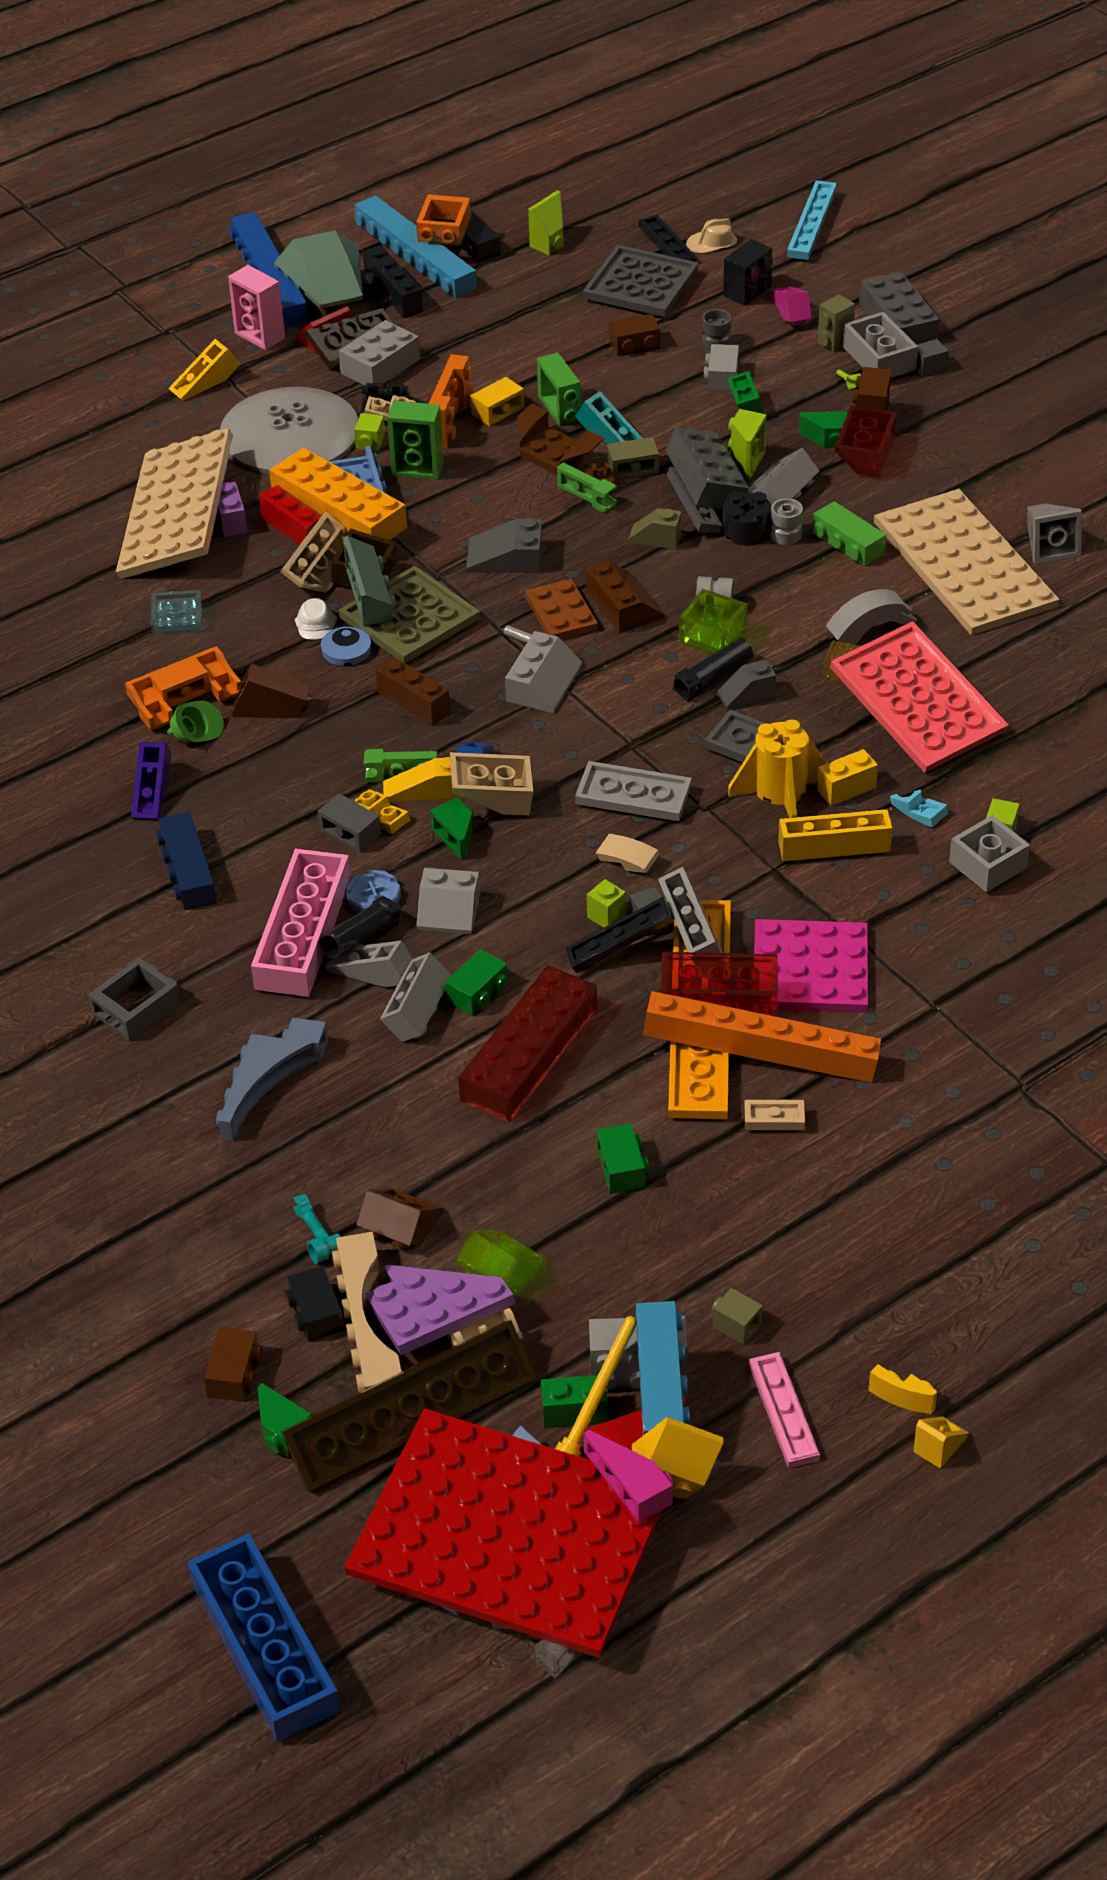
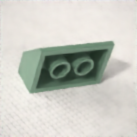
M349 536L343 537L346 571L363 626L393 620L392 610L396 609L393 594L389 595L387 591L390 590L387 575H382L381 572L384 570L381 555H376L374 546Z

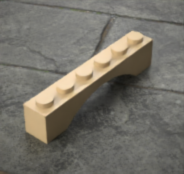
M373 1232L336 1238L338 1250L332 1251L335 1270L341 1269L342 1273L337 1275L339 1293H346V1299L341 1300L344 1318L350 1317L351 1324H346L349 1343L355 1342L356 1349H351L353 1367L360 1368L361 1374L356 1375L358 1393L401 1372L398 1354L386 1347L375 1336L364 1314L366 1304L365 1293L370 1291L373 1283L380 1275Z

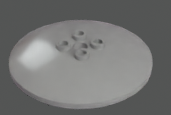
M284 387L263 391L239 402L224 417L220 430L229 428L233 434L229 457L234 462L249 470L269 474V469L303 447L327 461L340 460L355 445L354 429L358 422V416L347 401L333 393L309 387Z

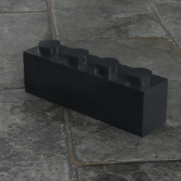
M471 210L470 221L462 242L458 246H461L477 263L500 256V236ZM435 219V221L455 223L456 221L446 219Z

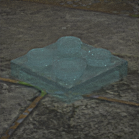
M201 590L151 593L152 633L202 629Z

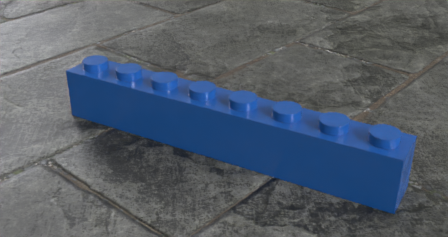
M256 212L231 217L232 226L229 227V234L232 240L235 239L237 250H241L243 261L247 262V265L279 281L284 327L308 322L306 301L295 286V282L292 279H287L281 269L277 270L274 267V262L280 255Z

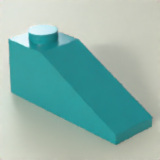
M601 391L586 400L575 416L587 431L589 430L605 438L604 442L608 444L643 439Z

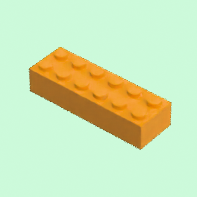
M304 447L269 469L271 488L278 485L319 514L323 515L327 512L345 526V535L348 534L351 528L390 540L407 528L405 504Z

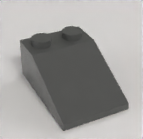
M515 519L470 537L466 571L540 573L542 519Z

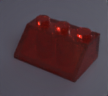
M850 405L834 451L857 474L880 477L895 437L897 412Z

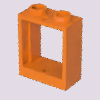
M428 194L416 222L417 241L460 245L471 218L470 198ZM430 218H434V219H446V220H456V221H455V223H450V222H438V221H429V220H430Z

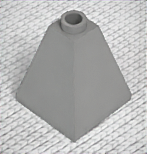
M1052 504L1027 507V527L1034 564L1081 556V509Z

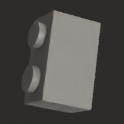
M711 344L710 353H706L704 381H708V390L731 391L727 378L737 375L739 345Z

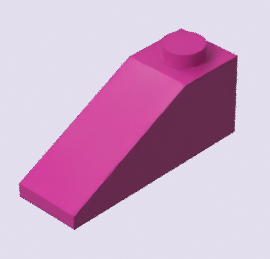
M795 287L770 290V295L785 321L791 322V325H800L805 323L804 320L811 319L809 291Z
M591 1430L583 1433L585 1454L638 1523L673 1504L674 1482L667 1471H661L654 1461Z

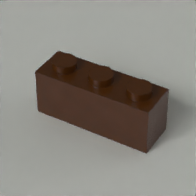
M394 656L375 669L377 693L431 726L450 714L449 690Z

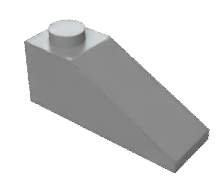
M402 941L357 946L336 959L331 958L325 968L330 973L382 987H391L398 985L413 957Z

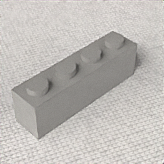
M684 867L659 878V883L689 955L701 975L726 963L724 954L697 891Z

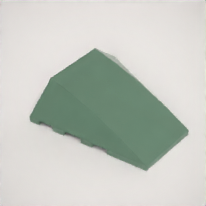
M336 230L293 239L274 262V267L277 270L281 269L287 279H292L299 290L303 289L305 295L320 309L363 300L358 244Z

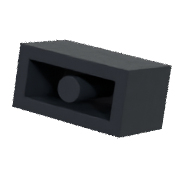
M323 1265L287 1276L289 1289L284 1290L289 1308L295 1307L297 1313L294 1314V1320L299 1332H305L308 1342L344 1331L342 1311Z

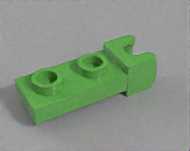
M565 463L557 467L558 487L592 503V507L601 512H607L617 504V500L609 495L611 491L617 489L615 484L605 479L600 481Z
M366 749L364 751L365 781L383 782L385 779L437 758V751L384 752L383 749Z

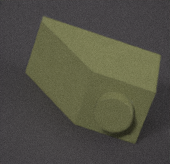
M655 509L633 525L628 543L676 549L681 536V511Z

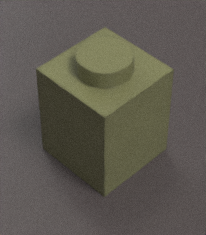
M730 1288L723 1297L719 1296L712 1306L713 1328L743 1345L762 1325V1305L733 1288Z

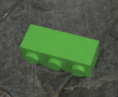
M835 501L813 513L812 533L859 564L866 566L885 554L886 534Z

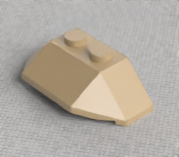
M325 512L280 572L301 588L327 593L334 584L331 578V561L343 542V537L346 534L345 526Z

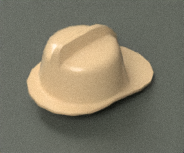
M712 219L704 224L702 232L692 235L687 240L686 245L692 252L705 254L732 247L736 244L737 238L732 233L731 221L729 219Z

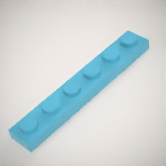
M815 181L787 249V257L797 260H809L836 193L837 183Z

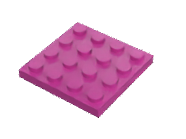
M755 919L752 1009L867 1013V923Z

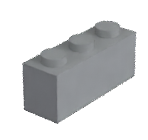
M430 952L410 960L380 1020L401 1042L421 1037L427 1030L426 1025L430 1017L437 1010L436 1005L445 993V981L452 975Z

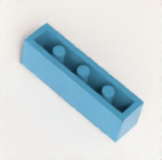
M675 1301L636 1303L635 1314L637 1320L643 1435L666 1417L690 1425L689 1407H682V1395L687 1394L686 1375H680L679 1363H685L684 1343H678L677 1331H683L682 1311L676 1312Z

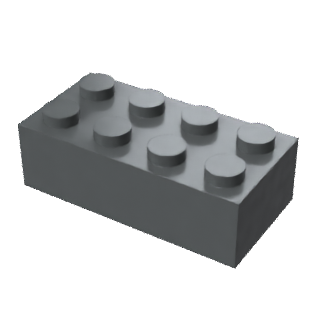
M894 272L889 275L872 277L861 281L859 304L868 316L884 312L916 345L938 339L939 318L902 272Z
M675 427L665 451L696 506L723 510V503L728 498L730 492L744 493L748 491L749 487L716 432L712 430H695L691 427Z

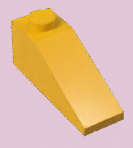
M214 339L168 389L182 401H185L226 381L241 363L224 345Z
M450 757L434 758L383 781L384 795L388 796L389 803L454 799L456 797L464 798L452 792Z

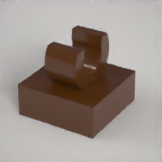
M605 462V468L597 469L596 464H592L591 469L587 470L588 475L600 481L605 479L615 484L612 469L608 462Z

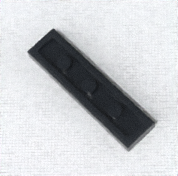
M658 215L638 220V227L664 255L697 262V257Z
M663 896L566 947L571 968L577 973L674 922L667 900Z

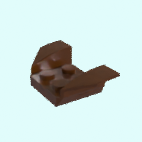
M534 404L529 405L517 417L520 457L556 475L559 465L562 463L571 465L581 456L590 454L605 440V438L589 430L576 440L549 427L548 411Z

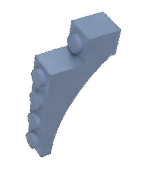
M292 1018L289 1028L284 1029L282 1038L256 1034L250 1035L247 1045H243L241 1049L240 1065L234 1068L233 1084L231 1088L226 1089L224 1108L217 1113L216 1126L220 1128L222 1140L234 1141L248 1113L275 1085L311 1063H321L328 1043L326 1022Z

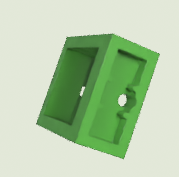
M558 352L537 358L539 399L559 426L577 422L578 420L575 416L581 408L580 381Z

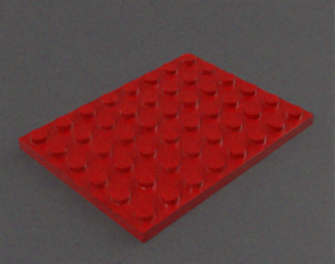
M424 1408L344 1567L345 1574L600 1658L662 1510L638 1523L591 1460Z

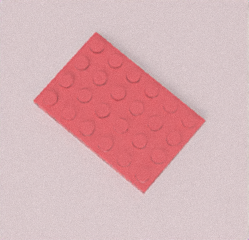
M913 621L831 661L830 668L924 773L993 739L1008 729L1009 724Z

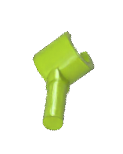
M840 369L836 372L837 375L845 379L848 389L856 388L857 376H861L860 373L849 375Z

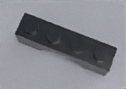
M376 247L364 252V272L375 273L376 285L382 283L386 285L395 310L403 318L422 313V289L383 247Z

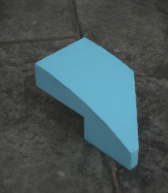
M921 790L914 791L908 797H900L898 794L890 797L891 804L898 810L929 827H934L949 814L946 804L922 798Z

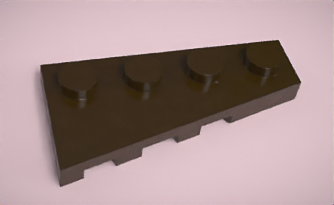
M381 308L360 314L351 319L346 318L337 323H329L316 329H308L303 335L328 369L332 370L340 365V349L385 320L393 322L384 309Z

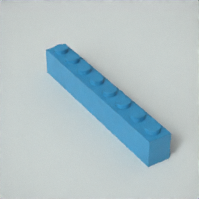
M373 196L355 204L354 219L357 225L377 238L395 254L402 257L454 298H458L477 289L476 270L439 243L418 242L417 226L380 198Z

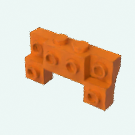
M215 646L126 682L125 687L127 696L138 708L139 717L150 731L170 724V719L173 716L171 707L210 691L221 703L235 697L242 683L228 665L223 653Z

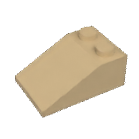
M450 752L453 793L501 814L530 816L533 797L530 756Z

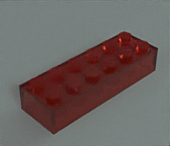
M547 965L458 1077L460 1101L511 1122L597 1010V985Z

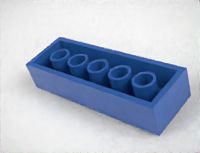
M249 1533L187 1562L192 1585L277 1743L340 1712L337 1689Z

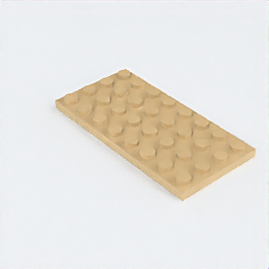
M229 428L215 430L207 435L195 436L187 441L172 443L167 447L152 449L145 453L116 569L120 579L208 554L233 438Z
M960 489L874 515V524L880 531L886 534L887 539L971 636L1059 607V598Z

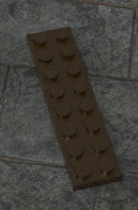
M506 1320L282 1430L281 1434L306 1491L310 1492L406 1444L424 1408L458 1418L536 1379V1375L512 1320Z

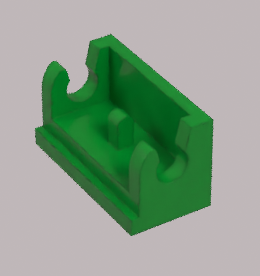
M747 371L728 377L727 381L737 407L747 411L755 410V412L763 414L760 397L750 372Z

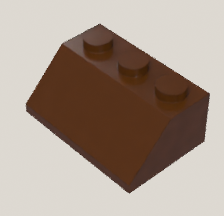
M609 560L585 567L587 593L619 633L664 618L663 612L629 571Z

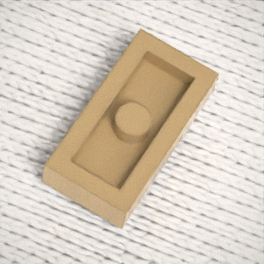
M745 1100L744 1102L745 1130H805L804 1100Z

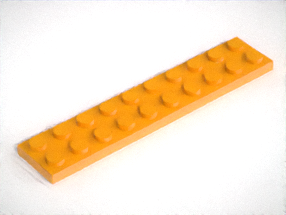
M700 900L724 954L726 963L701 975L689 955L674 919L672 995L729 1007L731 901ZM670 1041L668 1118H728V1053Z

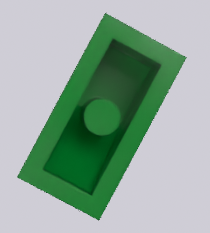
M847 411L800 412L799 434L823 448H848L849 425Z
M456 797L430 810L431 829L462 860L466 858L473 834L474 814L470 806L465 805Z
M261 1383L257 1388L264 1444L273 1453H281L290 1459L292 1456L281 1431L312 1415Z

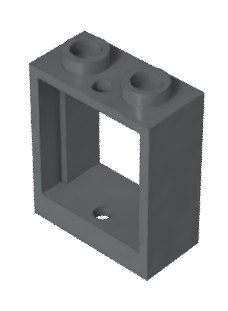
M140 957L88 994L91 1013L129 1042L180 1005L179 986L176 981L171 977L167 978L153 964H148ZM141 981L157 991V993L131 1012H128L115 1002V1000Z

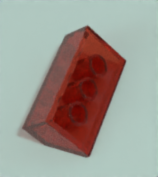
M662 952L661 993L777 1017L778 954Z

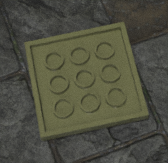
M416 566L389 580L390 590L387 591L389 595L393 594L396 609L392 610L393 620L363 626L356 600L339 609L341 619L352 627L363 630L369 635L371 641L405 664L480 619V611Z

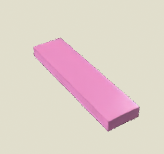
M780 1352L749 1359L750 1370L788 1469L820 1461V1453Z

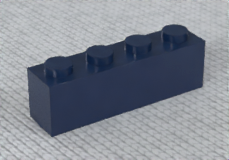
M185 812L159 818L160 830L155 831L158 845H164V848H161L164 864L170 863V866H167L170 882H176L173 885L176 901H182L184 911L217 903L214 883L191 813Z

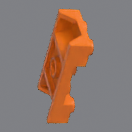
M450 355L429 404L440 405L444 449H447L450 441L455 439L456 426H453L452 423L455 411L457 412L458 407L465 408L468 400L471 399L470 395L474 392L473 385H470L473 368L469 366V356Z

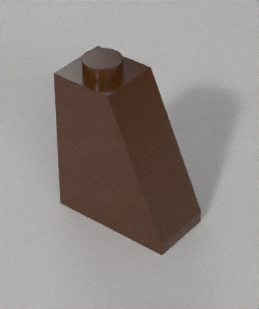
M251 664L234 699L231 716L298 718L302 709L307 710L311 701V695L308 694L309 683Z

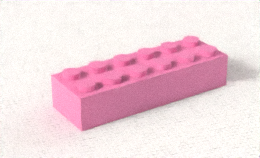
M303 849L294 850L251 965L254 990L309 997L324 956L319 944L320 936L334 927L346 893V887L351 879L348 855Z

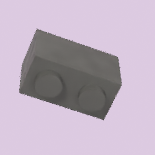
M339 793L318 810L320 831L359 853L381 836L379 815Z

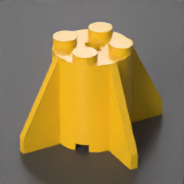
M792 719L785 722L761 724L758 727L754 746L728 785V795L733 797L756 793L762 800H764V797L770 799L771 804L785 805L789 818H797L796 802L800 800L801 794L806 792L807 784L817 783L818 767L827 764V762L805 730L800 727L798 721Z

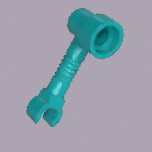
M305 1194L294 1197L293 1199L297 1206L293 1207L295 1213L306 1222L316 1237L307 1242L308 1252L312 1261L315 1264H319L329 1260L332 1251L338 1250L336 1238L340 1237V1235L337 1233L329 1236L313 1212V1207Z

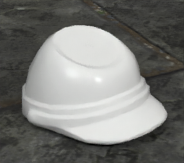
M319 598L305 601L298 612L297 618H295L299 634L303 638L310 640L322 639L328 632L333 630L337 620L330 606Z

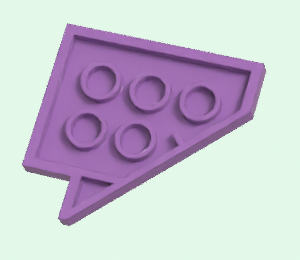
M394 1265L384 1266L390 1283L365 1293L369 1306L400 1355L516 1304L513 1293L501 1277Z

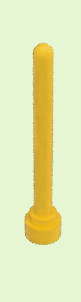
M628 1316L624 1320L569 1436L564 1437L562 1442L559 1441L555 1449L581 1456L582 1452L580 1449L582 1445L580 1441L584 1435L583 1433L587 1429L636 1328L637 1320L635 1317Z

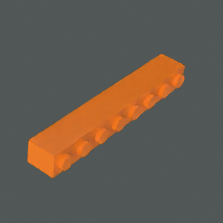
M651 991L643 1035L869 1083H872L881 1043V1039L654 991Z

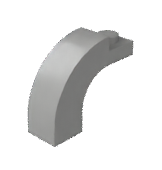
M878 589L865 592L848 601L833 615L826 624V627L838 641L855 647L865 632L880 622L894 621L906 625L912 621L916 623L917 619L911 614V607L904 603L895 591Z

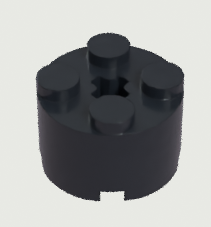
M733 491L728 494V498L723 503L722 533L726 539L728 536L734 544L752 546L759 544L760 539L765 536L766 539L770 536L771 503L765 493H740Z

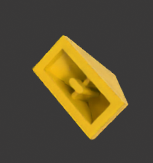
M943 1416L919 1419L916 1425L913 1452L941 1469L967 1439L969 1432Z

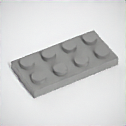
M588 761L575 795V804L680 821L692 786V778Z

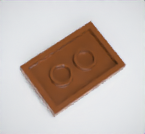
M572 579L525 590V599L546 634L557 636L564 640L598 631V623Z

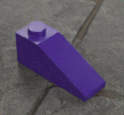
M139 742L131 813L132 819H159L169 780L172 754L166 743Z

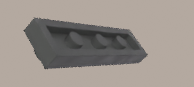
M670 467L667 477L697 531L705 534H719L723 525L713 508L696 506L675 468Z

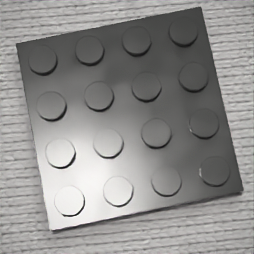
M617 245L583 290V298L593 302L610 304L615 307L632 309L636 312L641 311L665 317L697 273L698 263Z

